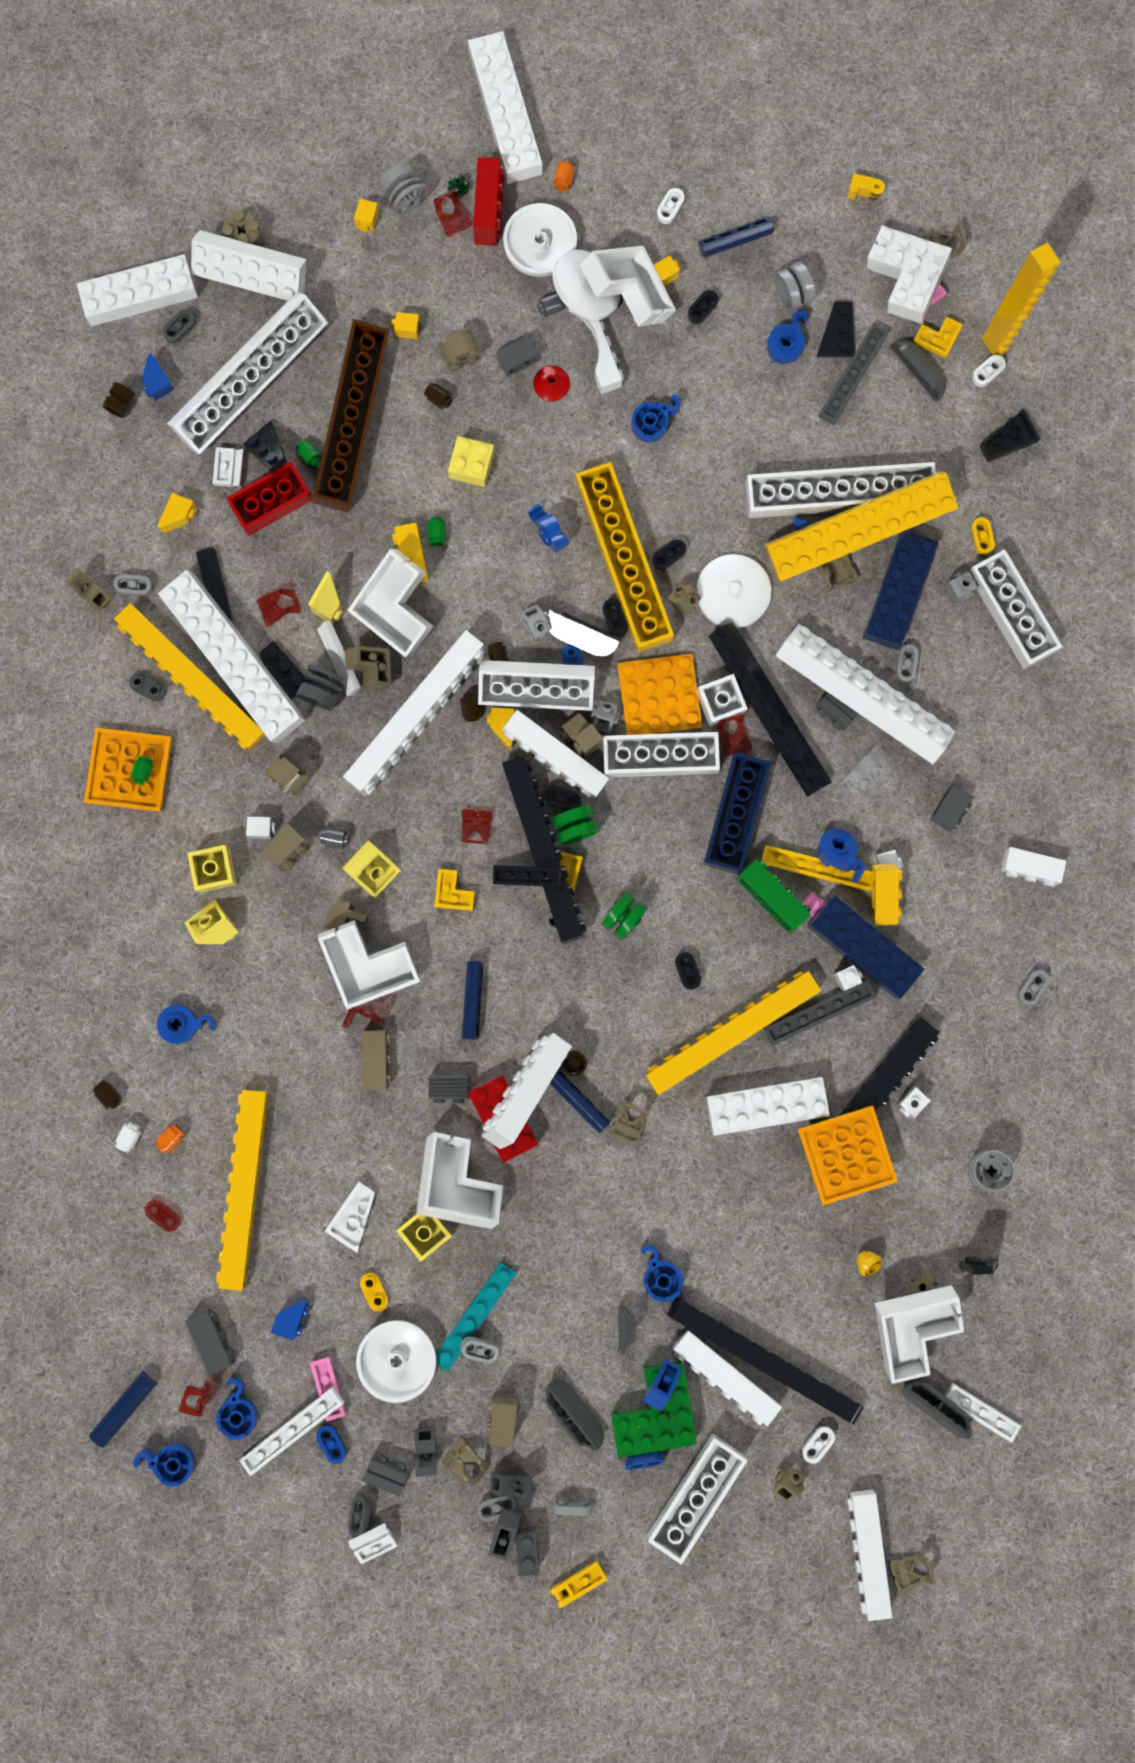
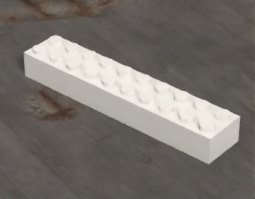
M296 292L167 425L193 452L200 454L306 347L328 322L305 294Z
M935 462L747 475L745 487L748 519L843 512L935 474Z
M188 570L184 571L158 593L271 742H280L306 721L194 573Z
M798 624L776 654V657L931 764L937 761L956 732L948 724L938 720L932 713L926 712L916 702L910 701L903 693L894 690L887 682L878 679L871 671L862 668L855 660L846 657L839 649L830 646L823 638L814 635L805 626Z
M467 630L460 636L345 773L343 778L350 786L364 797L367 794L371 795L375 791V784L379 780L383 781L389 773L387 770L391 765L395 766L400 761L401 753L403 751L407 752L413 745L411 741L416 736L420 737L425 731L424 726L428 721L431 723L436 718L437 710L447 705L449 702L448 697L452 692L454 694L457 693L461 688L460 683L464 678L467 680L473 673V667L476 664L480 665V660L485 659V648L481 641Z

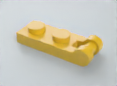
M598 1560L562 1582L552 1586L549 1591L557 1599L558 1607L562 1608L607 1581V1576ZM564 1589H566L567 1592L569 1593V1594L566 1595V1596H564L563 1593L561 1592V1591H563Z

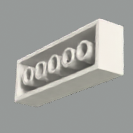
M199 230L193 237L191 254L192 275L287 301L296 292L304 294L307 259Z
M185 254L76 283L85 317L91 326L198 298Z
M1006 550L980 562L969 570L971 576H974L977 580V591L1023 670L1062 648L1061 643Z
M480 660L478 705L592 711L595 666Z
M718 732L603 736L604 775L608 778L718 774L720 770Z
M555 1033L543 1036L541 1040L538 1039L531 1048L533 1050L532 1054L524 1059L522 1062L524 1067L512 1079L514 1081L513 1085L505 1090L502 1095L504 1099L495 1106L492 1119H488L482 1128L484 1132L481 1135L483 1138L499 1149L515 1142L572 1046Z
M823 1077L705 1097L713 1136L830 1116Z
M712 1433L648 1532V1542L682 1565L747 1463L746 1456Z

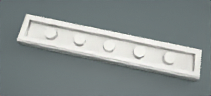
M334 1387L330 1388L239 1460L251 1477L345 1403Z

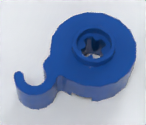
M805 311L795 312L790 324H781L770 332L767 341V351L770 358L780 364L791 363L801 356L805 339L801 331V324L797 320L803 323L807 322L809 315ZM783 342L789 343L786 347L783 346Z
M675 394L672 395L671 403L675 405L673 407L666 403L654 404L644 402L638 405L631 419L634 435L639 440L647 443L662 439L667 432L668 416H675L679 412L680 398ZM647 420L649 422L654 421L652 425L647 424Z
M540 503L527 511L535 526L538 527V533L542 541L553 552L557 553L569 545L566 534L563 535L560 529L561 525L552 514L545 513Z
M832 829L825 832L817 847V856L820 862L827 867L829 865L838 867V869H842L845 872L855 871L852 882H858L865 871V865L861 860L855 859L858 850L856 840L850 833L841 829Z
M174 1005L164 1009L158 1016L157 1030L165 1041L173 1044H182L192 1039L197 1031L203 1028V1024L207 1020L210 1022L209 1029L215 1031L217 1021L215 1018L206 1015L197 1019L196 1015L188 1007ZM179 1019V1022H182V1026L175 1030L176 1027H173V1023Z
M643 1246L640 1249L642 1254L646 1251L653 1252V1257L648 1260V1268L644 1273L643 1283L646 1292L657 1301L668 1302L674 1300L680 1294L683 1286V1277L680 1270L669 1261H659V1254L654 1246ZM661 1276H664V1278L668 1277L666 1286L658 1284Z
M232 1377L227 1381V1385L235 1384L238 1390L233 1392L220 1407L216 1415V1424L218 1430L227 1436L228 1439L239 1440L245 1438L254 1430L258 1422V1411L251 1400L242 1396L245 1389L244 1381L240 1377ZM236 1413L242 1418L239 1422L233 1420V1416Z
M179 1442L166 1445L157 1455L151 1450H143L133 1461L134 1467L137 1468L142 1464V1458H146L148 1468L153 1470L154 1475L156 1474L157 1478L161 1481L160 1483L169 1487L179 1486L186 1482L193 1474L196 1466V1459L192 1449ZM173 1460L177 1461L179 1465L176 1467V1469H174V1466L170 1464V1462H172Z

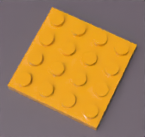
M692 654L617 663L627 735L663 734L702 729Z
M95 728L84 803L162 812L172 737ZM139 756H144L154 761V768L149 783H144V786L133 783V779L130 778L134 762L138 760Z
M873 1106L797 1129L822 1206L898 1182Z

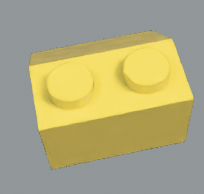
M367 841L342 868L374 898L401 871L370 841Z

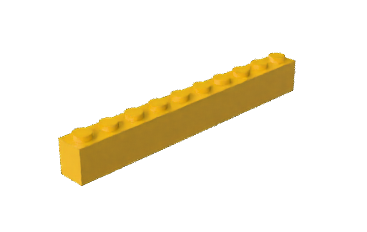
M1048 242L1029 253L982 336L983 342L992 355L998 353L1003 355L1010 349L1009 346L1014 342V338L1024 326L1025 320L1029 318V313L1034 310V305L1040 300V295L1045 292V287L1051 282V277L1057 272L1056 269L1061 262Z
M131 603L114 618L118 623L116 627L123 634L128 632L132 636L130 640L137 647L141 645L145 649L143 653L150 660L154 657L158 661L156 665L163 672L168 671L171 674L169 678L177 686L181 683L185 687L183 691L190 698L194 696L198 700L196 704L203 711L208 709L212 713L210 717L217 724L221 722L225 726L223 730L230 737L235 735L239 739L236 743L244 750L248 748L252 751L266 737L255 722Z
M800 971L792 976L794 978L792 982L787 983L785 981L778 985V991L773 994L770 991L760 997L762 1001L755 1004L753 1001L744 1007L746 1011L739 1015L736 1012L728 1017L729 1022L725 1025L722 1022L712 1028L714 1032L709 1035L703 1033L696 1038L697 1042L692 1046L688 1043L680 1048L681 1053L675 1057L672 1053L664 1058L663 1061L665 1063L658 1067L655 1064L647 1069L648 1074L645 1077L656 1094L660 1095L819 993L821 989L810 972L804 973Z
M242 1090L238 1097V1105L241 1106L240 1113H237L235 1121L236 1125H238V1131L234 1133L233 1144H236L235 1152H232L231 1155L233 1172L229 1173L228 1178L231 1188L230 1192L228 1191L226 1195V1203L229 1205L228 1211L224 1213L223 1220L226 1223V1229L222 1232L221 1243H224L223 1251H220L219 1254L221 1271L217 1272L216 1277L219 1289L242 1291L246 1286L269 1092Z

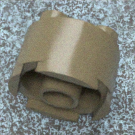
M237 210L225 220L222 228L224 237L262 246V231L257 219L253 215Z
M461 330L445 337L446 342L442 344V341H440L438 344L446 366L451 368L453 372L461 369L462 364L468 362L469 365H472L479 361L478 356L481 354L472 330H469V333Z
M280 753L267 769L265 776L270 781L281 784L279 788L286 794L297 795L311 776L307 775L308 773L293 760L288 761L286 759L287 756Z

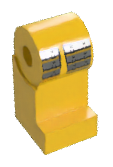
M853 174L847 198L855 199L856 195L868 197L872 201H877L884 192V182L873 177Z

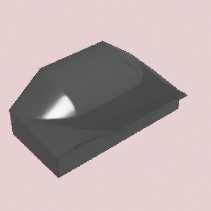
M618 1307L619 1350H625L630 1344L635 1342V1320L627 1307Z

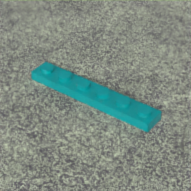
M500 1262L436 1353V1364L448 1372L462 1353L460 1351L461 1342L467 1337H473L517 1273L503 1262Z

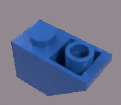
M303 1299L277 1313L271 1333L290 1340H294L296 1336L300 1337L304 1327L301 1324L303 1316L307 1317L310 1306L307 1305L309 1300Z

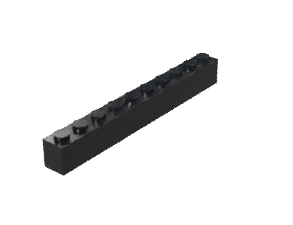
M734 623L720 626L708 636L730 673L734 674L738 686L806 796L808 797L831 784L832 781Z
M520 756L503 762L502 766L535 865L537 867H562L560 860L563 857L560 849L555 848L556 836L553 830H549L548 824L551 822L548 813L543 812L542 806H545L542 796L537 794L536 789L539 786L536 778L531 776L530 771L533 768L530 760ZM565 866L561 870V887L543 886L563 945L585 938L584 932L587 931L584 921L579 919L578 914L581 911L578 903L573 901L572 896L575 893L572 885L567 883L566 878L569 875Z

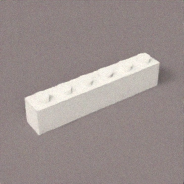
M518 710L513 713L502 728V731L505 732L503 735L510 741L516 740L520 743L519 747L527 753L529 751L532 752L538 762L548 764L554 774L564 776L566 778L565 782L572 787L575 785L581 789L580 793L587 798H595L609 780L608 777Z
M686 1329L673 1346V1350L676 1351L674 1355L682 1362L687 1360L691 1364L689 1367L699 1375L701 1372L706 1376L705 1380L711 1386L715 1387L717 1385L720 1387L722 1395L729 1400L733 1398L737 1401L736 1406L743 1412L748 1410L753 1414L752 1419L760 1426L764 1423L768 1427L782 1409V1406L690 1330Z
M874 1490L849 1492L850 1499H847L848 1511H852L853 1518L849 1519L851 1532L855 1533V1540H852L854 1553L857 1552L858 1560H855L856 1573H860L861 1580L857 1581L859 1594L863 1595V1602H860L861 1613L866 1616L868 1621L891 1619L892 1612L876 1493Z

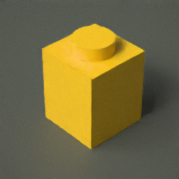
M359 199L354 216L355 226L363 232L368 230L374 231L379 214L378 203Z
M671 256L654 264L664 286L679 278L680 266Z
M396 312V319H392V330L395 331V336L418 339L419 314Z

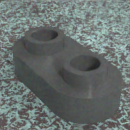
M181 310L164 326L163 336L167 342L172 344L178 343L194 327L195 318L189 310ZM188 319L189 322L184 324L183 321ZM175 332L176 335L171 337V333Z
M136 673L129 679L130 688L149 700L158 702L165 697L166 690L164 686L146 675ZM137 680H141L140 685H136ZM154 688L158 689L156 694H152Z
M365 1495L356 1496L352 1502L348 1530L354 1538L366 1533L368 1530L371 1501Z

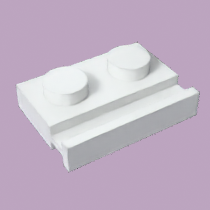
M216 447L213 473L214 486H238L241 488L244 459L243 449L235 450L234 448Z
M385 1523L348 1541L350 1549L353 1550L361 1564L398 1547L396 1539L390 1530L387 1529Z

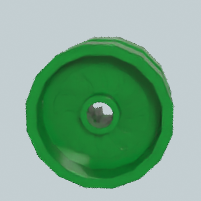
M591 805L574 808L552 818L555 829L562 830L558 834L561 845L571 844L600 832L597 821H589L594 817Z
M626 892L601 923L607 930H611L619 923L620 925L615 930L614 935L621 941L629 932L631 933L642 920L641 917L648 909L641 902L637 903L632 910L629 909L635 898L629 892Z

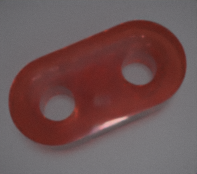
M152 1200L146 1204V1216L163 1230L172 1232L179 1228L181 1224L180 1216L162 1201ZM153 1206L157 1208L156 1214L151 1211ZM168 1218H171L173 1220V1224L171 1226L167 1224Z

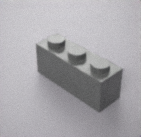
M210 1308L185 1321L209 1376L235 1363L233 1360L235 1359V1354L232 1348H228L225 1342L227 1336L224 1330H220L217 1324L219 1318L215 1311L212 1312Z

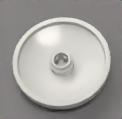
M545 203L530 204L516 211L508 220L503 234L504 250L508 260L519 271L535 277L550 276L553 274V268L557 260L565 252L576 250V228L570 217L558 207Z
M584 250L565 252L555 263L552 274L554 287L561 300L574 313L587 319L601 320L610 316L619 305L620 294L596 298L580 266L590 252Z
M730 554L714 559L703 569L696 586L698 589L697 593L701 597V600L698 602L700 610L707 619L718 626L733 622L736 628L740 629L752 625L766 612L771 599V583L767 573L760 564L743 555Z
M402 1320L384 1322L373 1328L360 1344L356 1359L358 1376L366 1390L380 1400L391 1403L409 1401L420 1395L428 1387L436 1369L434 1345L426 1332L413 1323Z

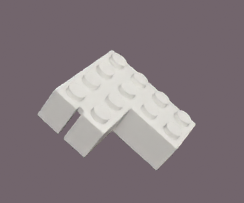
M881 226L868 256L867 269L898 279L888 301L887 313L922 324L949 264L952 248Z
M644 246L592 251L580 264L596 298L622 294L638 327L663 323L676 311Z
M390 549L347 611L407 658L414 656L434 627L406 604V601L427 572L414 562H409L410 559L398 549Z
M355 920L339 926L338 931L333 928L318 934L319 943L346 1010L420 982L406 942L369 955Z
M433 1132L426 1138L416 1214L488 1229L498 1225L503 1185L466 1178L471 1140L456 1136L450 1139L451 1135Z
M952 1285L874 1303L885 1371L892 1384L930 1375L925 1341L964 1332L960 1300Z

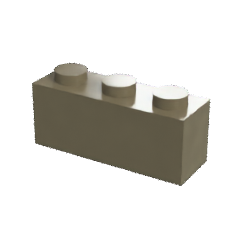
M386 1030L362 1031L363 1090L388 1089V1085H391V1073H388V1066L391 1065V1054H387V1046L391 1045L390 1034H387Z

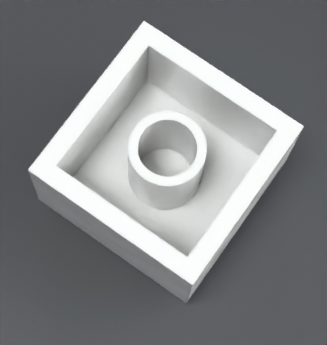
M734 674L700 686L696 691L709 727L745 714L747 711V706Z

